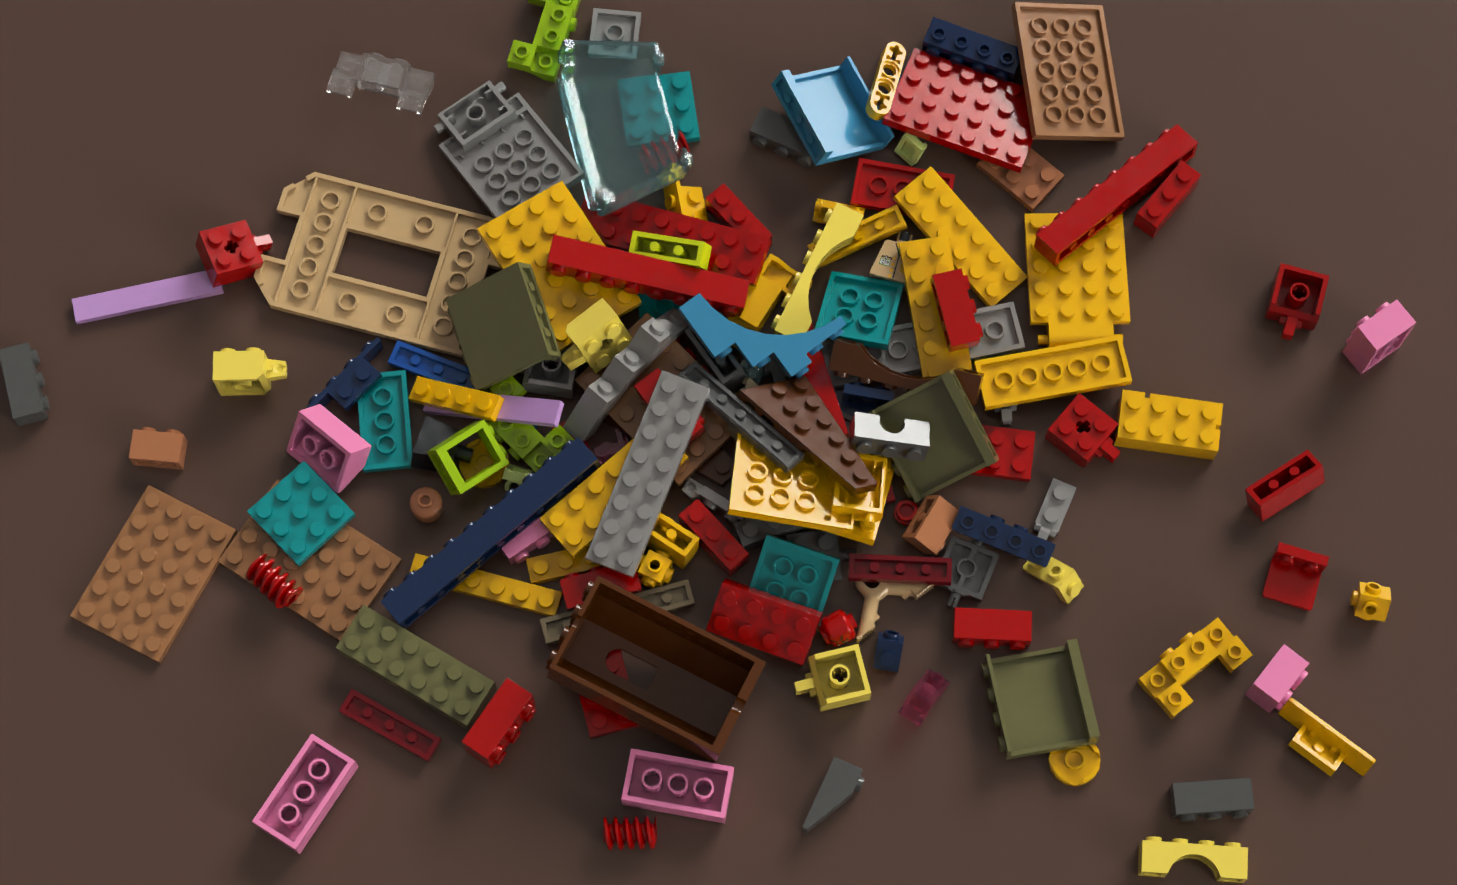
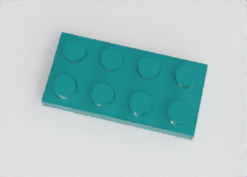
M406 370L380 372L382 377L358 400L360 437L372 446L363 468L364 473L412 468L413 446Z

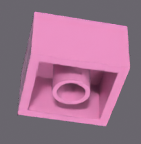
M1284 644L1248 689L1245 696L1269 714L1274 708L1280 710L1293 694L1289 689L1291 688L1294 691L1307 676L1308 672L1305 671V668L1309 662Z

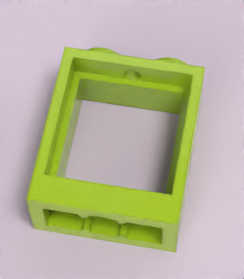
M485 419L474 421L427 451L451 495L464 493L509 464L505 449L502 445L498 444L494 437V429ZM477 432L494 463L464 481L447 450Z

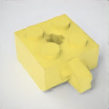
M601 298L567 324L565 332L573 345L560 358L570 371L586 362L595 373H598L612 361L615 355L627 348L633 338L618 315Z
M250 347L246 348V351L223 348L220 351H213L212 380L221 396L265 395L271 389V381L287 378L286 361L268 359L264 350Z
M859 644L809 656L807 664L810 673L805 674L806 679L794 682L796 695L810 693V697H816L820 712L867 701L871 697V690ZM835 674H839L843 678V682H838L835 679Z

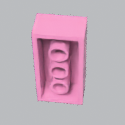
M311 734L252 822L256 827L300 854L359 766L355 760L314 734Z
M631 748L621 802L625 806L725 824L734 777V767Z

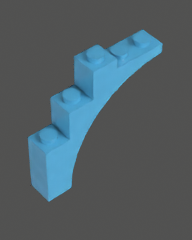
M700 293L677 309L712 358L718 355L722 359L733 351L730 346L734 344L750 368L757 365L760 369L771 361L769 355L772 354L788 378L795 375L797 379L809 371L807 365L812 361L807 356V353L809 352L812 356L824 347L821 344L829 337L833 341L844 333L842 327L846 325V322L840 316L822 327L804 333L790 335L765 334L746 329L728 320L712 308Z

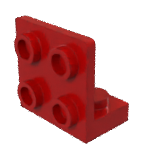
M1279 542L1273 551L1262 597L1311 611L1321 574L1327 567L1329 556Z

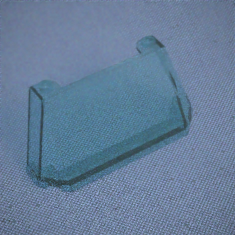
M563 39L558 52V64H562V78H557V89L576 162L585 172L586 177L581 181L588 208L591 211H597L599 216H606L685 178L689 168L692 167L693 158L692 154L688 153L685 147H678L658 75L661 66L664 65V54L660 52L658 43Z

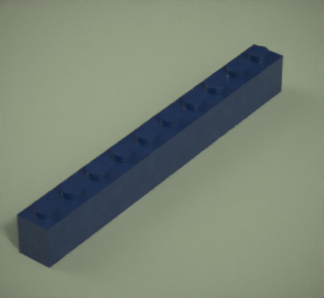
M579 437L574 441H568L561 448V452L555 457L547 458L543 462L542 468L536 473L528 474L522 480V484L519 487L506 492L501 502L496 506L488 507L478 521L469 523L463 529V533L456 539L448 540L443 546L444 549L437 555L429 556L420 569L407 574L402 584L397 588L389 589L380 602L398 624L406 629L499 552L502 547L600 468L601 465L597 457Z

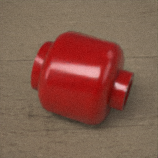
M838 609L821 619V626L818 628L826 644H832V646L837 648L855 638L854 628L858 627L851 613L846 615L843 610Z

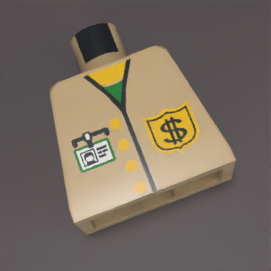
M900 231L896 242L885 240L870 270L869 278L904 284V291L907 292L899 242L912 241L913 235Z

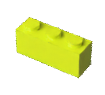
M633 230L629 252L707 270L712 246L703 241Z

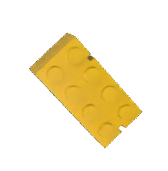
M1123 389L1118 402L1116 422L1119 425L1115 432L1114 446L1214 460L1219 449V428L1222 420L1223 403L1152 393L1146 398L1145 392Z

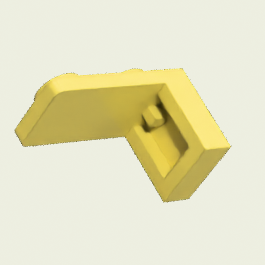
M1053 557L1050 558L1046 568L1029 561L1023 565L1025 572L1052 586L1060 600L1066 604H1069L1074 597L1078 596L1084 587L1075 569Z

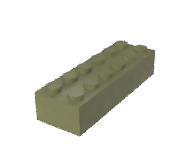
M365 605L362 606L336 646L339 655L467 731L474 725L497 689L495 682Z

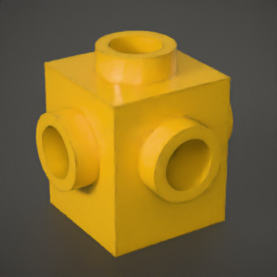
M650 549L646 556H642L637 568L640 582L649 588L664 586L665 583L668 584L675 571L668 554L660 550L654 552ZM654 564L659 568L654 570L651 568V565Z
M1359 581L1357 591L1353 590L1350 598V605L1354 607V616L1368 621L1377 620L1385 622L1391 604L1390 587L1381 586L1375 582L1365 583Z

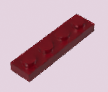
M850 553L848 581L951 586L952 558Z
M351 689L338 710L344 716L426 762L430 761L442 741L438 736L354 689Z

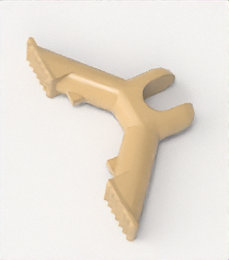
M856 581L855 586L864 597L856 643H859L867 635L875 632V621L880 619V616L877 614L879 601L884 597L895 595L901 596L905 600L911 596L918 600L923 594L933 589L934 585L879 582L876 588H869L864 582Z

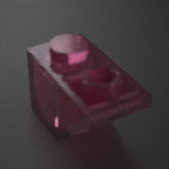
M928 669L910 691L898 713L920 727L950 682L944 679L940 673Z

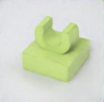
M905 133L894 151L912 167L919 161L927 148V143H922L917 136Z
M509 464L504 469L502 479L507 480L504 486L505 490L508 491L511 488V483H516L520 486L522 480L534 471Z

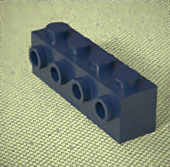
M933 17L923 41L922 51H925L927 54L937 58L948 59L951 63L960 66L965 65L982 74L993 75L1004 82H1013L1020 65L1017 46Z

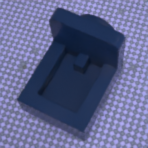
M893 630L879 632L873 668L898 673L904 636Z

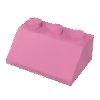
M318 404L298 412L286 452L300 463L305 461L332 490L340 493L364 468L372 446L325 407Z

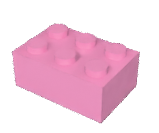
M1398 300L1391 304L1385 302L1375 310L1376 314L1371 318L1368 315L1363 317L1356 323L1357 327L1345 341L1347 345L1342 352L1360 374H1363L1400 348L1416 324V321Z

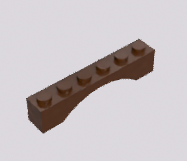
M837 338L834 341L828 367L829 370H834V375L848 378L850 374L858 376V381L872 384L874 380L882 382V387L897 390L898 386L906 388L907 392L938 377H918L894 371L880 363L870 354L863 343ZM964 368L953 370L971 405L975 406L978 402L984 373Z

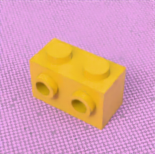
M660 512L647 546L654 551L660 550L670 556V560L684 570L697 553L700 538Z

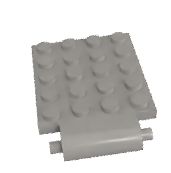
M489 80L437 114L440 122L433 127L438 134L446 130L451 136L438 145L440 151L493 217L496 218L560 181H563L567 189H569L586 176L585 172L519 92L505 100L500 94L507 89L505 84L501 81L494 86Z

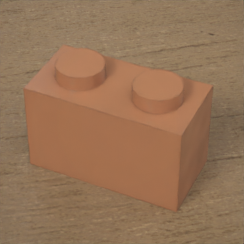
M142 427L141 430L133 429L129 460L135 466L183 470L188 441L184 434L174 429H168L166 432H159L151 427Z
M926 495L902 538L923 554L937 555L943 549L945 540L950 531H952V526L959 510L940 495Z

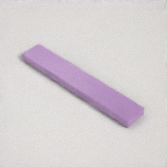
M202 271L72 299L75 321L78 325L224 294L222 285L213 288L207 272Z
M500 395L505 400L496 421L558 427L564 407L562 401ZM426 405L423 408L426 414L480 419Z

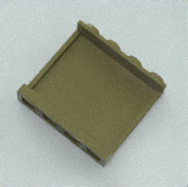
M516 262L446 299L448 314L453 320L456 329L455 336L461 344L463 360L468 366L471 375L470 381L475 390L490 393L491 386L545 359L554 361L562 357L530 264Z
M953 369L869 412V414L880 415L881 427L890 433H899L904 419L930 422V447L924 461H911L909 459L892 457L894 461L892 467L898 477L902 476L906 484L903 486L909 499L913 498L915 503L926 497V495H930L999 460Z
M1077 639L1067 640L1065 646L992 659L990 654H986L984 664H981L983 678L988 679L990 688H986L989 703L994 704L995 712H992L994 727H999L1001 736L997 737L1000 752L1005 753L1006 760L1098 744L1100 733Z

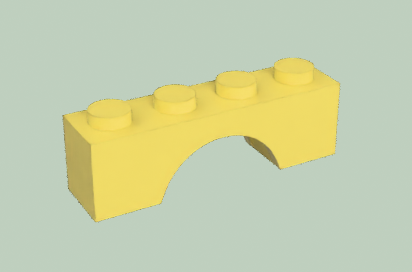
M1155 836L1146 837V840H1142L1139 843L1138 876L1165 877L1175 862L1191 858L1205 863L1212 870L1216 881L1244 883L1247 880L1248 848L1241 847L1240 843L1226 842L1225 846L1214 845V841L1200 840L1198 844L1188 843L1187 839L1174 838L1172 842H1164L1161 837Z

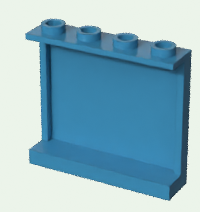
M850 56L846 57L839 66L792 76L789 69L781 71L771 84L815 166L883 150L894 137L891 128L882 124L883 119L877 121L867 115L865 109L870 91Z

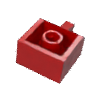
M242 220L199 231L195 246L214 288L254 277L256 269L261 268L263 265L262 252L270 250L273 242L269 234L257 237L255 234L252 235L247 221Z
M1280 263L1275 273L1265 318L1278 321V324L1284 325L1281 339L1291 341L1295 328L1314 330L1321 314L1329 275Z
M1080 393L1048 428L1045 436L1047 441L1084 468L1094 456L1097 458L1102 456L1113 463L1120 455V451L1112 445L1114 441L1110 438L1116 432L1119 424ZM1078 429H1079V430L1083 429V430H1085V431H1083L1082 433H1079V432H1078Z

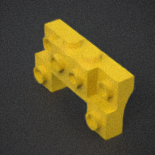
M770 253L764 262L756 287L751 285L748 287L745 307L741 316L729 317L728 320L746 329L760 332L782 296L785 297L787 293H793L795 286L792 285L797 271ZM811 280V282H810V288H809V290H810L811 287H812V282H813L812 280Z
M1216 618L1194 635L1191 632L1186 634L1179 640L1181 644L1175 650L1170 647L1159 656L1160 662L1137 681L1171 720L1184 708L1193 703L1192 698L1182 688L1190 679L1217 658L1232 673L1238 666L1253 656L1237 635L1233 636L1219 618Z

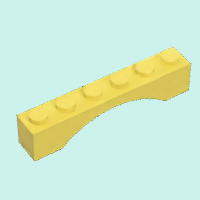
M838 202L834 210L828 209L823 220L827 224L823 231L818 229L813 240L816 246L813 252L808 250L802 264L806 265L803 273L797 272L792 282L795 289L792 294H786L781 305L785 309L781 316L776 315L771 325V328L775 329L773 334L790 335L808 332L812 323L808 300L812 277L819 266L830 255L840 248L851 244L862 222L863 214Z

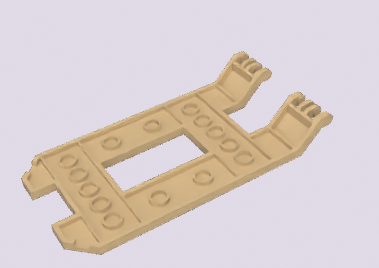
M318 172L307 175L306 179L296 184L292 183L284 187L276 210L279 214L299 219L286 258L282 260L261 254L263 265L261 268L256 269L254 273V279L270 308L463 358L461 344L455 336L456 329L453 320L448 314L446 299L485 279L489 268L502 270L477 233V228L495 218ZM352 232L440 255L427 297L334 273L347 233Z

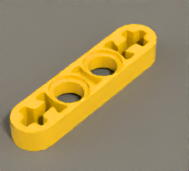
M897 42L888 43L880 56L865 109L867 115L873 120H882L891 108L906 56L905 48ZM893 53H895L894 56L896 58L894 60H890L892 58ZM883 68L890 69L894 76L887 75ZM878 86L885 87L888 90V94L880 92ZM878 101L881 102L879 110L876 105Z

